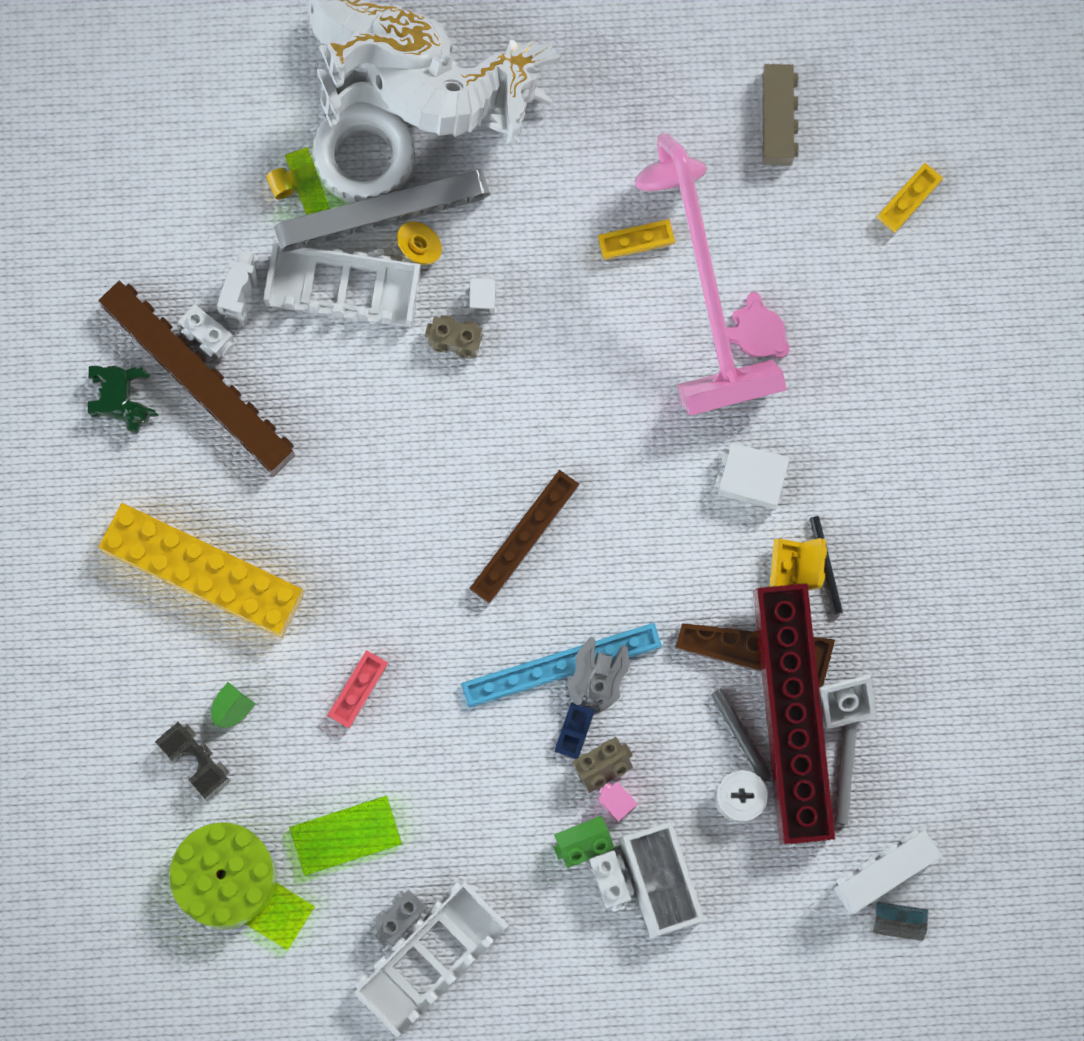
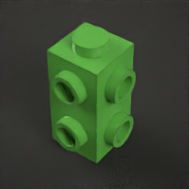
M602 816L554 834L557 845H554L553 849L558 860L563 859L567 868L579 865L584 861L615 849Z

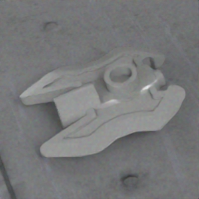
M590 637L575 657L576 670L567 685L570 697L576 705L582 703L584 695L587 698L586 701L590 703L600 699L597 706L602 711L612 706L620 698L619 686L629 669L628 648L626 645H622L613 660L611 655L597 652L595 656V638Z

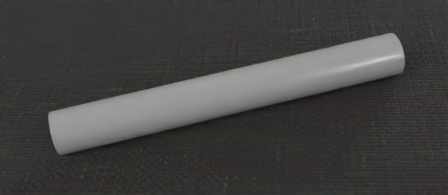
M857 723L844 725L835 824L840 825L848 824Z

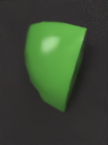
M227 682L213 701L211 709L212 720L218 727H232L246 717L256 703Z

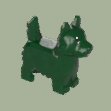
M89 366L88 378L93 379L94 384L100 381L103 382L101 383L102 388H99V399L88 401V414L92 418L104 416L122 420L126 423L129 432L137 434L140 427L148 423L150 417H159V414L154 409L147 408L138 402L130 401L131 381L149 378L150 374L143 371V367L138 369L132 367L126 370L117 366L104 368L101 366Z

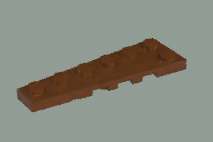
M682 623L675 649L761 672L757 631ZM814 637L819 688L824 685L835 643L834 639Z

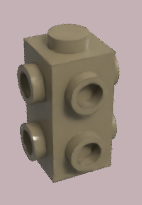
M441 315L440 318L434 316L432 324H427L425 332L429 346L434 351L446 353L448 350L456 352L457 356L470 359L471 356L477 357L483 335V329L479 327V324L471 321H465L464 323L456 322L453 317Z
M614 737L609 741L603 742L594 750L581 755L572 764L585 788L591 793L631 770L633 766L629 758L633 757L626 743L621 745L617 737Z

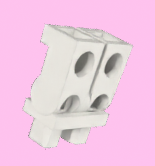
M239 250L236 261L230 260L229 272L227 273L217 304L221 320L242 326L246 325L248 316L245 302L252 295V286L256 287L258 281L255 272L257 264L253 261L254 254Z

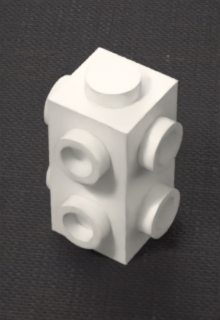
M196 304L178 322L182 329L180 333L189 341L195 339L201 344L199 348L209 357L213 354L219 359L222 355L226 356L234 347L233 342L235 340L233 335Z
M611 851L591 858L589 861L606 910L612 908V911L616 912L627 908L626 903L631 901L630 895L634 894L630 880H624L622 870H625V865L621 855L616 856L615 851Z

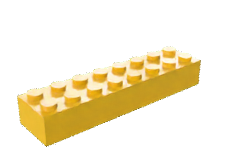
M122 502L99 545L103 553L280 638H283L305 595L302 588Z

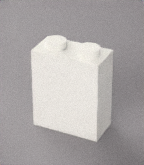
M731 442L730 449L724 448L721 463L725 464L723 473L718 472L715 487L719 488L717 495L776 510L790 458Z

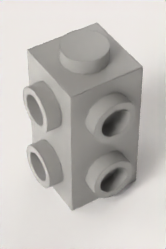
M409 889L405 893L401 890L391 901L394 904L388 912L382 910L373 920L376 923L373 928L377 931L374 936L384 946L388 943L394 946L428 909Z

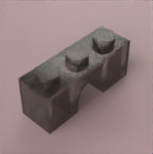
M177 722L159 737L155 743L174 764L186 755L197 758L198 770L188 780L208 802L230 782L227 777L230 772L221 762L215 764L210 758L213 752L204 742L199 745L194 740L197 734L188 724L182 726Z

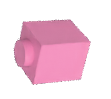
M618 781L613 785L610 782L607 783L598 792L601 796L597 801L617 823L638 805Z

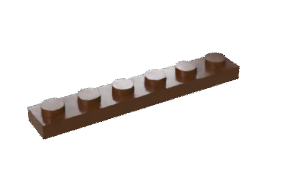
M559 469L469 590L490 605L580 484Z

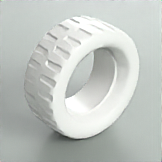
M358 102L349 106L340 114L339 124L336 127L331 128L327 118L323 120L313 141V162L317 176L325 190L332 194L335 199L347 205L404 190L414 170L415 148L410 130L399 115L392 114L370 103ZM362 133L374 134L384 139L390 145L393 151V158L388 169L383 174L371 180H356L348 177L339 169L336 164L338 150L348 138Z

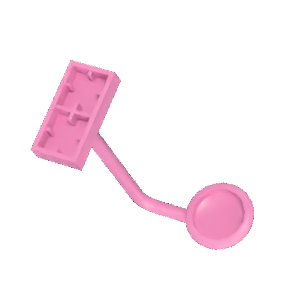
M662 133L657 138L659 161L645 167L635 178L634 184L636 188L642 191H659L680 186L720 367L718 374L677 384L681 404L691 416L786 391L783 371L773 359L741 368L734 366L694 182L705 175L707 167L705 163L688 157L684 147L670 134Z

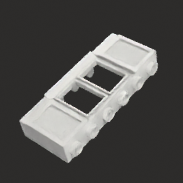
M273 243L263 300L265 306L412 328L421 277V266L410 259H403L401 262L383 255L377 258L368 257L363 252L347 254L336 248H330L329 251L320 250L319 247L314 245L282 252L280 244ZM317 263L343 267L337 303L311 299ZM351 268L377 272L371 308L345 304Z
M457 882L447 892L450 897L443 904L438 901L429 910L431 916L425 922L420 919L410 929L413 934L407 940L401 938L392 947L394 953L388 959L383 956L373 966L376 971L369 978L367 975H364L354 985L357 988L354 994L397 1038L509 928V925L466 882L462 885ZM438 921L467 949L448 970L419 942ZM412 947L442 975L422 996L393 967Z

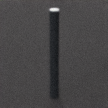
M814 516L809 518L814 539H825L820 517ZM827 549L824 564L825 583L833 615H839L843 613Z

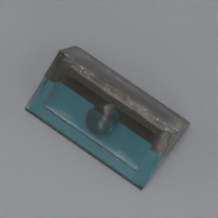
M877 902L873 933L919 941L925 939L928 909Z

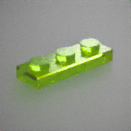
M308 147L284 154L305 215L330 209Z

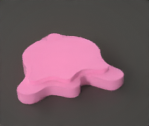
M750 293L747 297L746 307L733 312L732 319L737 325L726 328L729 343L738 345L743 352L751 357H785L789 352V345L786 341V330L783 321L777 314L768 310L763 305L759 293Z

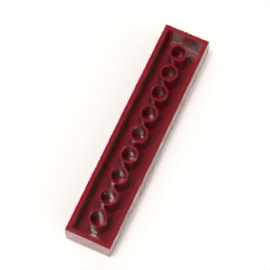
M808 583L756 588L753 590L779 843L780 845L835 840Z

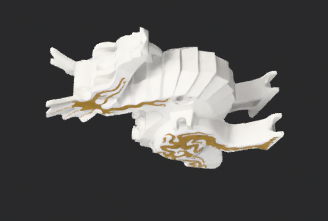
M364 0L310 1V21L313 31L322 44H327L320 45V50L331 77L322 69H317V74L322 83L321 104L331 128L339 124L340 114L354 103L365 102L392 114L399 115L403 118V121L419 127L418 130L437 133L439 136L453 134L454 137H457L465 132H471L477 125L481 126L482 118L487 116L488 111L495 109L497 114H490V119L494 123H490L489 127L505 133L507 143L517 144V135L521 131L527 102L535 99L548 106H552L553 101L545 95L544 89L536 87L537 67L555 63L561 59V54L552 53L553 42L537 46L534 41L518 45L512 40L505 53L497 52L474 68H461L456 66L457 62L453 61L452 56H450L452 41L446 35L444 24L438 23L436 20L427 19L424 14H417L403 9L401 5H386Z

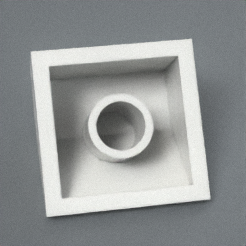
M870 675L819 688L822 719L827 729L876 717Z

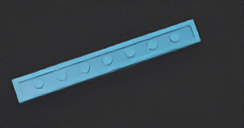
M655 623L595 641V656L597 652L611 655L613 660L622 645L627 646L629 658L662 648ZM583 645L461 683L468 707L478 706L573 676L576 670L575 657Z

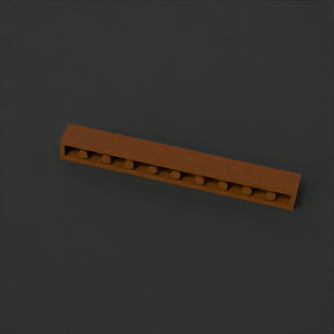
M119 280L98 300L101 307L274 477L295 457L292 450L294 445L285 436L280 438L275 433L276 427L268 419L261 420L257 416L259 413L257 408L250 402L245 404L240 399L242 394L233 385L228 387L222 381L224 376L216 368L211 370L205 364L207 360L200 352L196 351L193 353L188 348L190 343L181 334L176 336L171 331L172 325L164 317L159 319L154 314L156 310L148 301L141 302L136 297L139 293L129 283L125 286Z

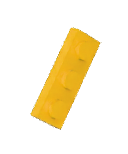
M924 163L878 214L877 219L896 234L942 182L944 177L927 163Z
M670 219L604 233L597 237L603 261L675 245Z

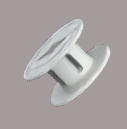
M739 770L731 772L723 778L717 788L715 800L717 808L723 817L731 822L742 824L751 822L760 816L767 805L768 792L765 783L758 775L751 771ZM741 790L744 795H752L753 798L745 799L744 803H740V799L731 798V795H738Z

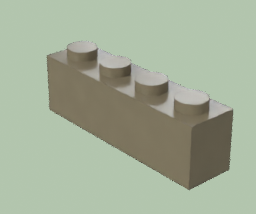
M764 64L762 72L763 165L792 166L794 157H798L799 151L798 143H794V134H798V119H794V111H798V96H794V88H798V73H794V64Z

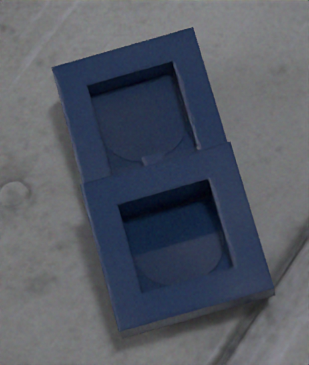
M571 701L554 752L574 759L579 758L595 709L581 704L576 705Z

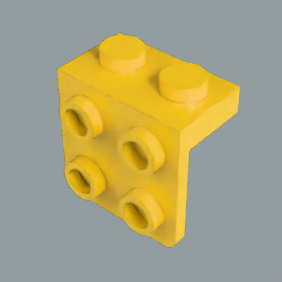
M781 538L774 539L770 587L808 583V591L821 589L825 580L826 540L818 538L800 543Z

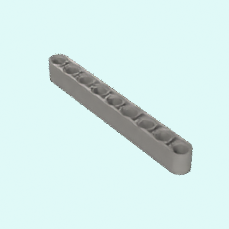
M476 170L286 220L275 225L274 229L282 252H289L477 202L489 197L490 191L483 171Z

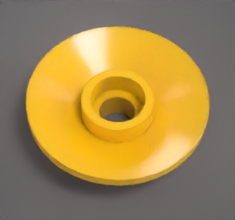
M410 221L399 228L397 242L407 258L421 265L433 264L440 258L442 245L439 237L430 227L420 222Z

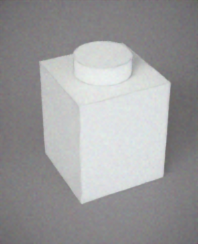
M485 275L477 276L476 279L471 278L470 314L495 315L496 279H491L490 276Z

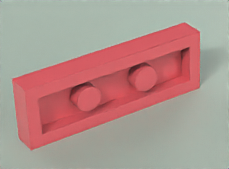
M366 650L327 716L350 729L389 663Z

